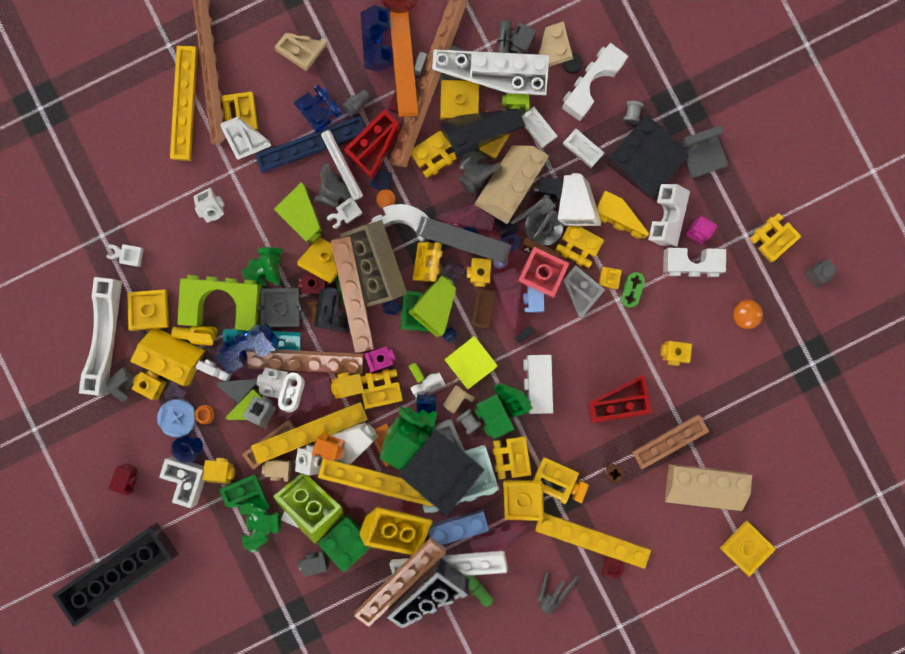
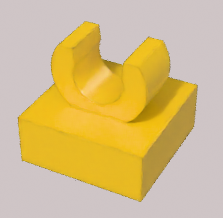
M602 267L599 285L601 287L618 289L622 270Z

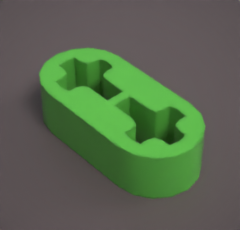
M634 272L625 281L620 301L626 308L635 307L639 302L645 283L644 276L641 273ZM637 276L640 284H636L634 289H632L633 282L631 279ZM633 292L632 299H634V302L627 304L628 300L625 297Z

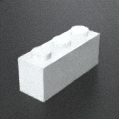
M527 355V359H523V369L527 371V379H524V390H528V397L533 407L528 413H553L551 355Z

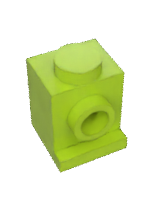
M506 93L502 95V107H505V109L518 108L519 111L524 109V113H526L530 108L529 94Z

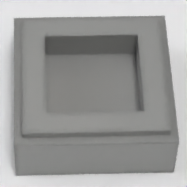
M421 52L418 55L414 66L415 76L420 77L427 60L426 53Z

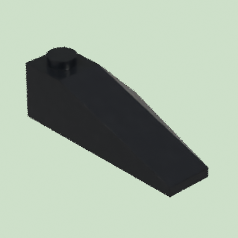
M518 108L459 115L440 124L456 159L526 126Z

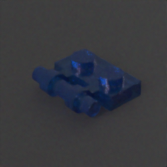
M320 85L314 87V91L317 93L316 96L312 97L308 92L293 102L294 106L316 133L332 123L329 118L331 114H334L335 117H339L342 114L338 109V104L329 98V93L322 89ZM324 102L327 107L322 109L319 104Z

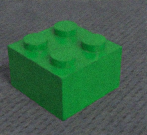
M350 513L317 543L343 573L371 548V546L364 545L359 535L362 527Z

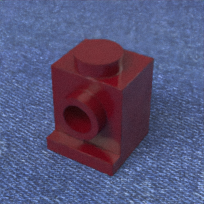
M303 273V277L299 278V289H302L304 294L320 295V289H327L328 287L327 281L314 274ZM311 280L315 281V285L313 287L309 286V282Z
M125 463L116 467L108 489L125 496L132 494L134 489L131 487L137 481L136 473L138 470H136V466Z

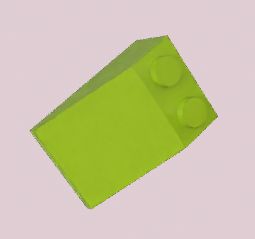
M300 473L273 496L301 531L314 543L318 542L344 518L342 507L308 475Z

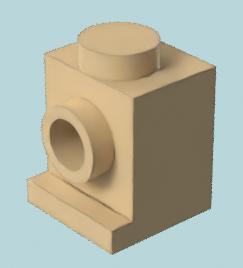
M270 459L262 465V475H265L264 477H270V480L274 481L282 480V477L285 482L291 480L292 460Z

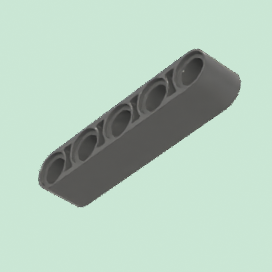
M421 216L415 234L504 264L507 262L512 246Z

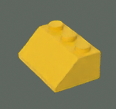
M151 329L139 342L130 362L182 386L191 384L197 371L195 367L198 361L202 360L206 351L182 339H173L171 334L160 329Z
M377 507L365 517L359 535L366 546L413 555L424 544L432 520Z

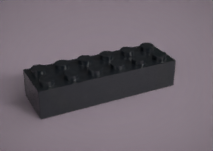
M156 523L59 589L52 596L74 628L171 561L179 553L160 525Z

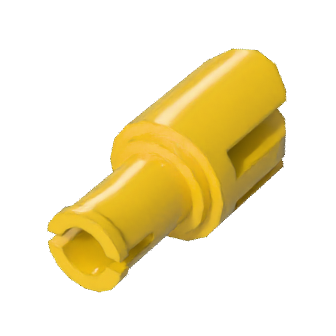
M210 326L173 327L172 329L173 339L189 340L191 344L212 346L218 334V329Z

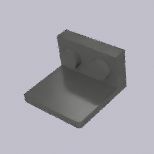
M721 125L685 137L679 143V146L689 155L685 162L691 178L713 172L728 165L718 139L723 133Z

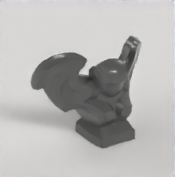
M474 150L461 156L460 169L465 171V173L458 180L466 191L476 196L478 188L484 186L485 180L489 175L500 169L501 165L500 163L494 165L482 163L479 165L478 162L485 161L486 158L481 152Z
M324 163L320 172L321 186L319 195L315 197L314 201L327 207H337L338 199L342 197L343 200H348L352 196L345 182H340L341 177L337 173L329 171V163ZM354 177V179H355V181H356V183H357V185H358V187H359V189H360V191H361L360 184H359L358 180Z

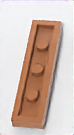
M697 414L631 452L640 468L644 469L708 433L709 430L701 416Z

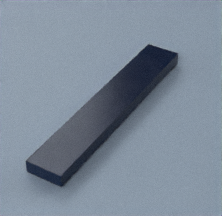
M360 115L255 154L261 173H265L327 150L328 148L321 136L327 130L331 131L337 145H341L354 140L366 127Z

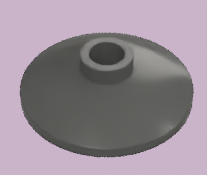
M538 209L532 211L525 222V232L528 238L543 246L556 242L563 232V224L558 220V213L554 211L555 214L550 217L546 224L547 229L541 231L537 239L534 240L533 236L547 216V213L543 215Z

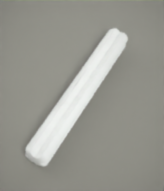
M331 131L323 132L321 136L353 200L362 198L363 195Z

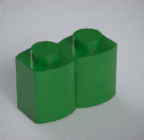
M497 394L476 404L478 408L475 409L479 420L483 418L486 424L483 428L488 437L492 436L495 439L514 429Z

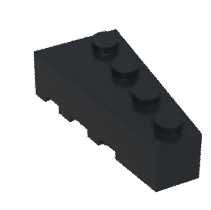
M440 558L389 607L387 618L400 628H404L422 619L423 615L427 613L432 614L438 611L439 607L445 604L448 606L454 603L455 599L468 596L470 579Z

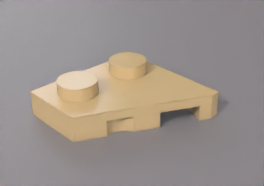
M564 21L545 27L539 55H549L548 67L573 59Z
M285 33L276 44L275 51L307 71L326 47L327 40L322 38L321 41L313 40L309 36H296L295 34Z

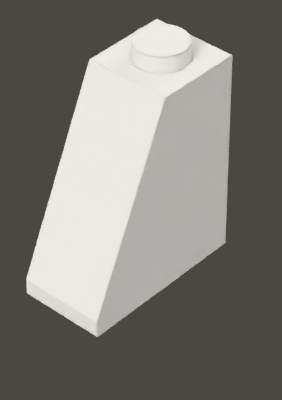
M579 173L564 176L558 220L564 226H601V220L589 182Z
M362 423L332 434V436L345 441L343 446L345 453L341 460L336 459L335 461L351 464L378 437L375 429L366 423Z

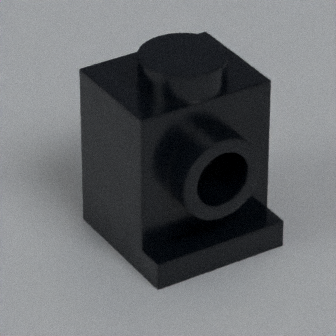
M540 177L539 182H535L534 193L541 196V199L547 195L550 200L555 198V202H559L564 180Z

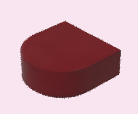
M606 556L601 574L610 578H619L624 572L623 563L618 559Z

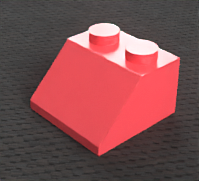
M534 247L524 265L518 282L554 298L569 263Z

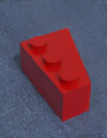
M384 109L344 148L346 155L372 181L400 129L399 123Z
M644 375L591 401L587 405L590 424L649 415L651 408Z

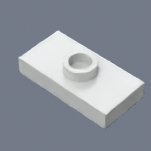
M532 107L522 115L526 125L525 129L541 149L557 138L556 133L535 107Z
M577 129L563 142L565 147L590 168L604 155L601 149Z

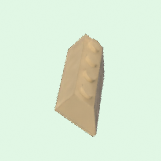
M512 145L500 163L501 168L495 171L475 202V205L508 224L549 156L533 146Z
M669 464L665 502L742 511L751 493L752 475L738 471Z

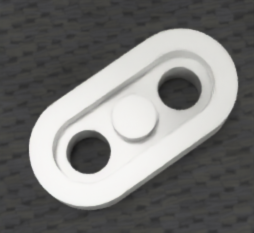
M290 373L284 378L279 395L278 405L286 412L295 411L299 406L305 381L297 373Z

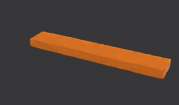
M408 11L389 12L398 116H418Z

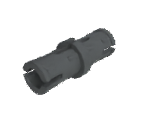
M500 21L499 37L497 38L498 53H509V48L512 44V38L510 37L511 21Z

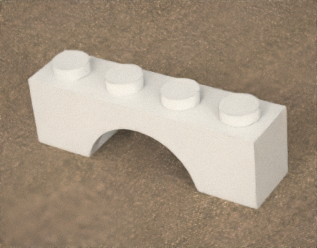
M611 43L606 48L604 46L596 55L598 57L595 63L591 62L585 70L587 74L584 78L581 76L574 84L576 87L572 93L569 91L562 100L564 102L562 109L578 121L582 120L594 103L590 94V83L601 76L614 77L628 58V55Z

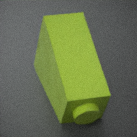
M300 183L274 210L310 244L321 237L320 233L323 230L308 190Z
M440 276L409 311L415 319L436 337H440L445 333L456 291L453 282L447 277Z

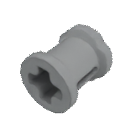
M627 101L626 106L628 109L623 122L638 125L641 121L639 119L640 111L643 109L644 104L638 101Z
M468 409L456 418L466 428L467 434L481 425L472 416L471 409Z

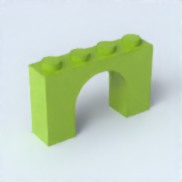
M187 275V278H180L177 325H202L204 301L212 291L219 289L229 293L236 303L235 330H259L260 312L258 311V305L261 304L260 289H262V284H256V280L245 279L244 283L237 282L236 278H225V281H218V277L206 276L205 280L199 279V275Z

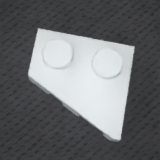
M239 117L220 124L237 160L271 146L268 139Z

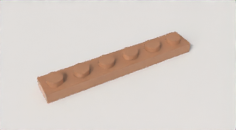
M351 236L332 239V249L355 353L374 350L375 347Z
M248 348L247 362L250 369L270 368L289 371L363 374V354Z
M430 537L355 611L354 617L370 627L446 553V548Z

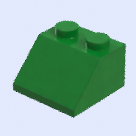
M399 418L387 429L379 459L402 471L430 435Z

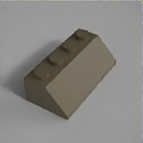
M382 220L340 234L341 238L351 236L366 307L387 302L407 294Z

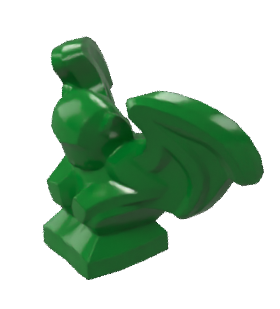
M259 248L258 253L261 256L258 260L251 259L247 268L241 270L244 278L256 280V284H262V287L267 286L263 279L265 275L268 282H272L274 285H281L278 265L282 263L279 255L283 252V248Z
M400 406L398 413L403 420L431 435L437 412L433 411L428 414L425 410H421L420 413H417L410 407L403 408Z
M245 503L240 507L239 513L241 515L248 514L246 515L248 532L253 531L251 536L247 534L242 536V544L246 550L258 552L257 548L269 539L267 534L270 532H280L282 528L281 511L273 514L265 513L266 509L254 506V503Z

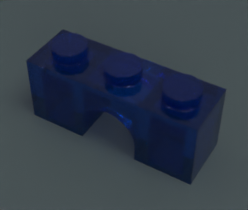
M374 5L360 12L364 69L380 72L394 65L392 46L382 44L384 32L391 28L390 9Z
M267 323L261 326L255 325L249 332L245 334L240 333L232 341L221 343L217 347L218 350L214 357L229 374L245 365L247 355L244 352L245 349L254 351L261 358L276 350L279 339Z

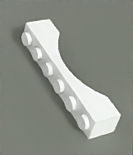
M94 277L92 290L94 328L89 356L81 373L79 393L107 395L108 393L106 382L110 378L122 281Z

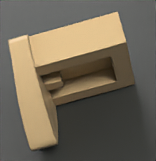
M455 386L443 406L454 414L464 398L473 402L475 397L460 387Z

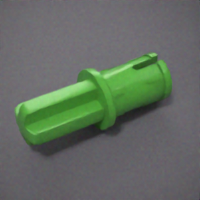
M465 575L470 579L469 589L471 594L475 595L484 607L490 606L493 598L484 589V584L479 583L473 575Z

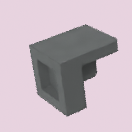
M122 367L106 382L108 392L121 402H124L128 398L127 389L133 384L135 376Z

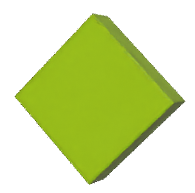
M417 363L411 364L409 368L417 382L423 381L425 377Z

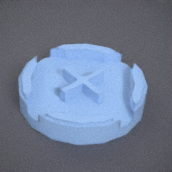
M172 399L160 407L157 414L158 425L166 435L171 437L184 436L189 434L196 425V410L186 400Z

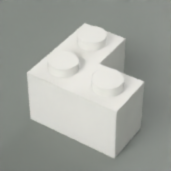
M173 456L166 458L159 478L178 483L172 503L188 508L198 504L205 482L202 480L204 466Z

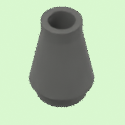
M363 89L361 92L345 99L342 107L349 116L357 115L366 102L371 99L370 95Z

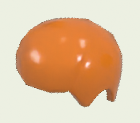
M751 299L741 300L733 310L735 323L743 329L755 328L761 323L763 318L762 308Z

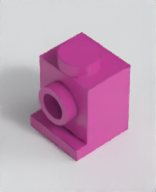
M700 216L694 220L685 236L703 245L705 241L711 238L717 225Z
M388 346L365 354L371 372L394 365L393 360H396L393 350H389ZM379 355L384 356L383 362H378L377 357Z

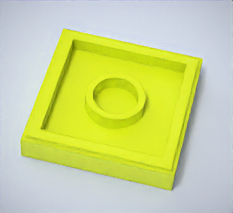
M475 336L444 359L467 389L498 367Z

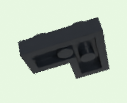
M320 289L314 327L350 333L347 313L338 311L341 292Z

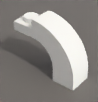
M395 204L384 207L383 210L386 215H378L372 218L370 223L382 220L384 227L394 223H404L409 225L416 233L421 216L429 217L413 206ZM418 236L420 243L429 240Z

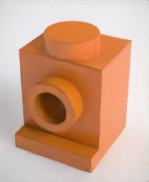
M324 432L317 437L311 455L315 457L319 454L325 460H341L345 453L343 448L345 441Z

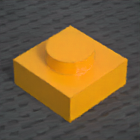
M581 480L575 483L571 494H573L572 498L582 503L589 485Z

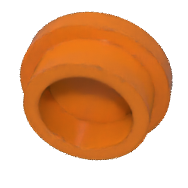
M385 189L378 193L376 201L381 208L395 204L396 198L392 191Z
M208 405L199 406L195 411V418L200 424H208L214 419V410Z

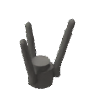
M545 195L538 203L513 219L511 223L514 224L524 219L535 209H538L543 215L547 213V216L533 236V239L536 240L550 217L555 214L553 209L556 205Z
M546 571L541 593L538 597L540 601L538 607L542 611L552 614L554 609H557L559 603L575 585L579 576H575L557 599L565 581H561L553 595L547 593L545 596L549 571Z

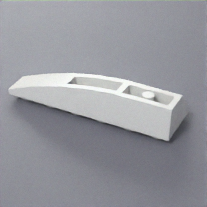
M433 50L432 70L505 93L546 95L549 55Z

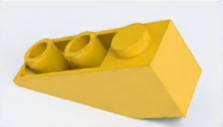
M607 191L602 194L596 206L601 222L612 223L615 229L631 232L630 235L637 239H644L649 235L648 231L622 198Z

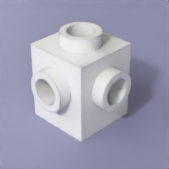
M211 188L193 196L196 213L200 218L203 217L207 223L217 220L224 215V202L220 196L216 197Z
M265 368L262 375L259 374L257 379L259 394L279 398L284 378L288 375V372Z
M307 444L306 447L298 448L295 471L309 476L319 474L323 458L319 454L315 457L311 455L314 448L313 444Z

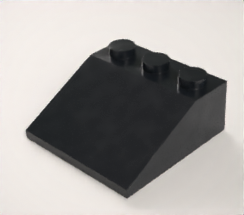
M645 115L612 153L607 165L652 200L660 191L661 184H666L688 159L689 155L662 126Z
M435 429L398 476L443 514L448 516L485 469Z

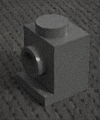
M519 22L517 32L514 33L511 39L512 48L510 52L514 54H527L535 38L536 30Z
M829 259L817 262L804 273L815 288H817L822 283L826 284L834 278L833 275L838 270Z
M254 396L243 418L267 429V424L276 407L272 406L273 401L263 396L262 399Z
M322 549L319 554L316 552L305 554L303 559L298 560L299 571H303L304 577L326 572L329 568L327 554Z

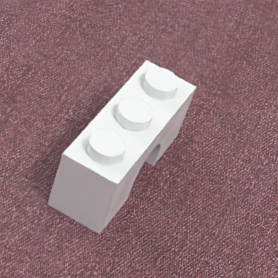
M661 184L657 203L662 205L664 216L661 222L652 221L648 240L661 246H678L690 194L689 190L678 184Z
M667 248L664 250L663 273H669V276H681V273H688L689 277H699L700 274H707V277H719V274L726 272V249H705L701 251V260L698 264L692 263L689 260L687 248Z

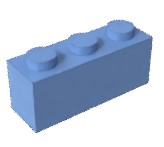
M483 508L432 523L428 534L429 538L432 537L439 544L444 545L487 532L489 529Z

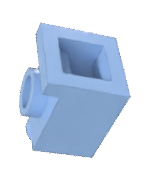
M527 286L526 293H523V303L527 305V308L523 309V313L544 312V293Z

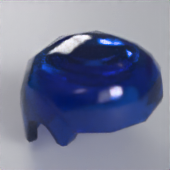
M188 434L176 438L171 444V454L173 457L184 463L195 461L203 450L202 440L199 437L191 438Z

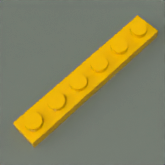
M177 46L170 148V159L191 161L198 49L193 46Z
M361 402L253 444L251 448L257 463L260 464L312 443L324 432L332 435L368 419Z
M322 460L318 478L433 507V504L398 476L335 460Z
M544 513L543 521H537L535 531L644 569L651 550L646 547Z

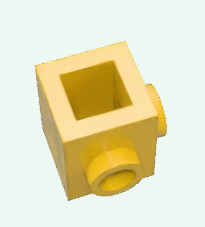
M472 258L471 267H467V278H470V283H474L475 287H485V284L490 283L491 259Z
M664 341V345L662 344L660 355L663 356L662 360L668 361V365L680 366V363H690L692 344Z
M150 370L148 372H140L133 379L134 385L132 390L151 400H155L160 397L167 382L158 378L159 375Z
M349 372L337 375V379L331 380V391L335 395V399L364 393L360 374L349 376Z
M216 458V461L205 460L202 480L211 483H231V479L235 475V468H233V464L228 462V459Z

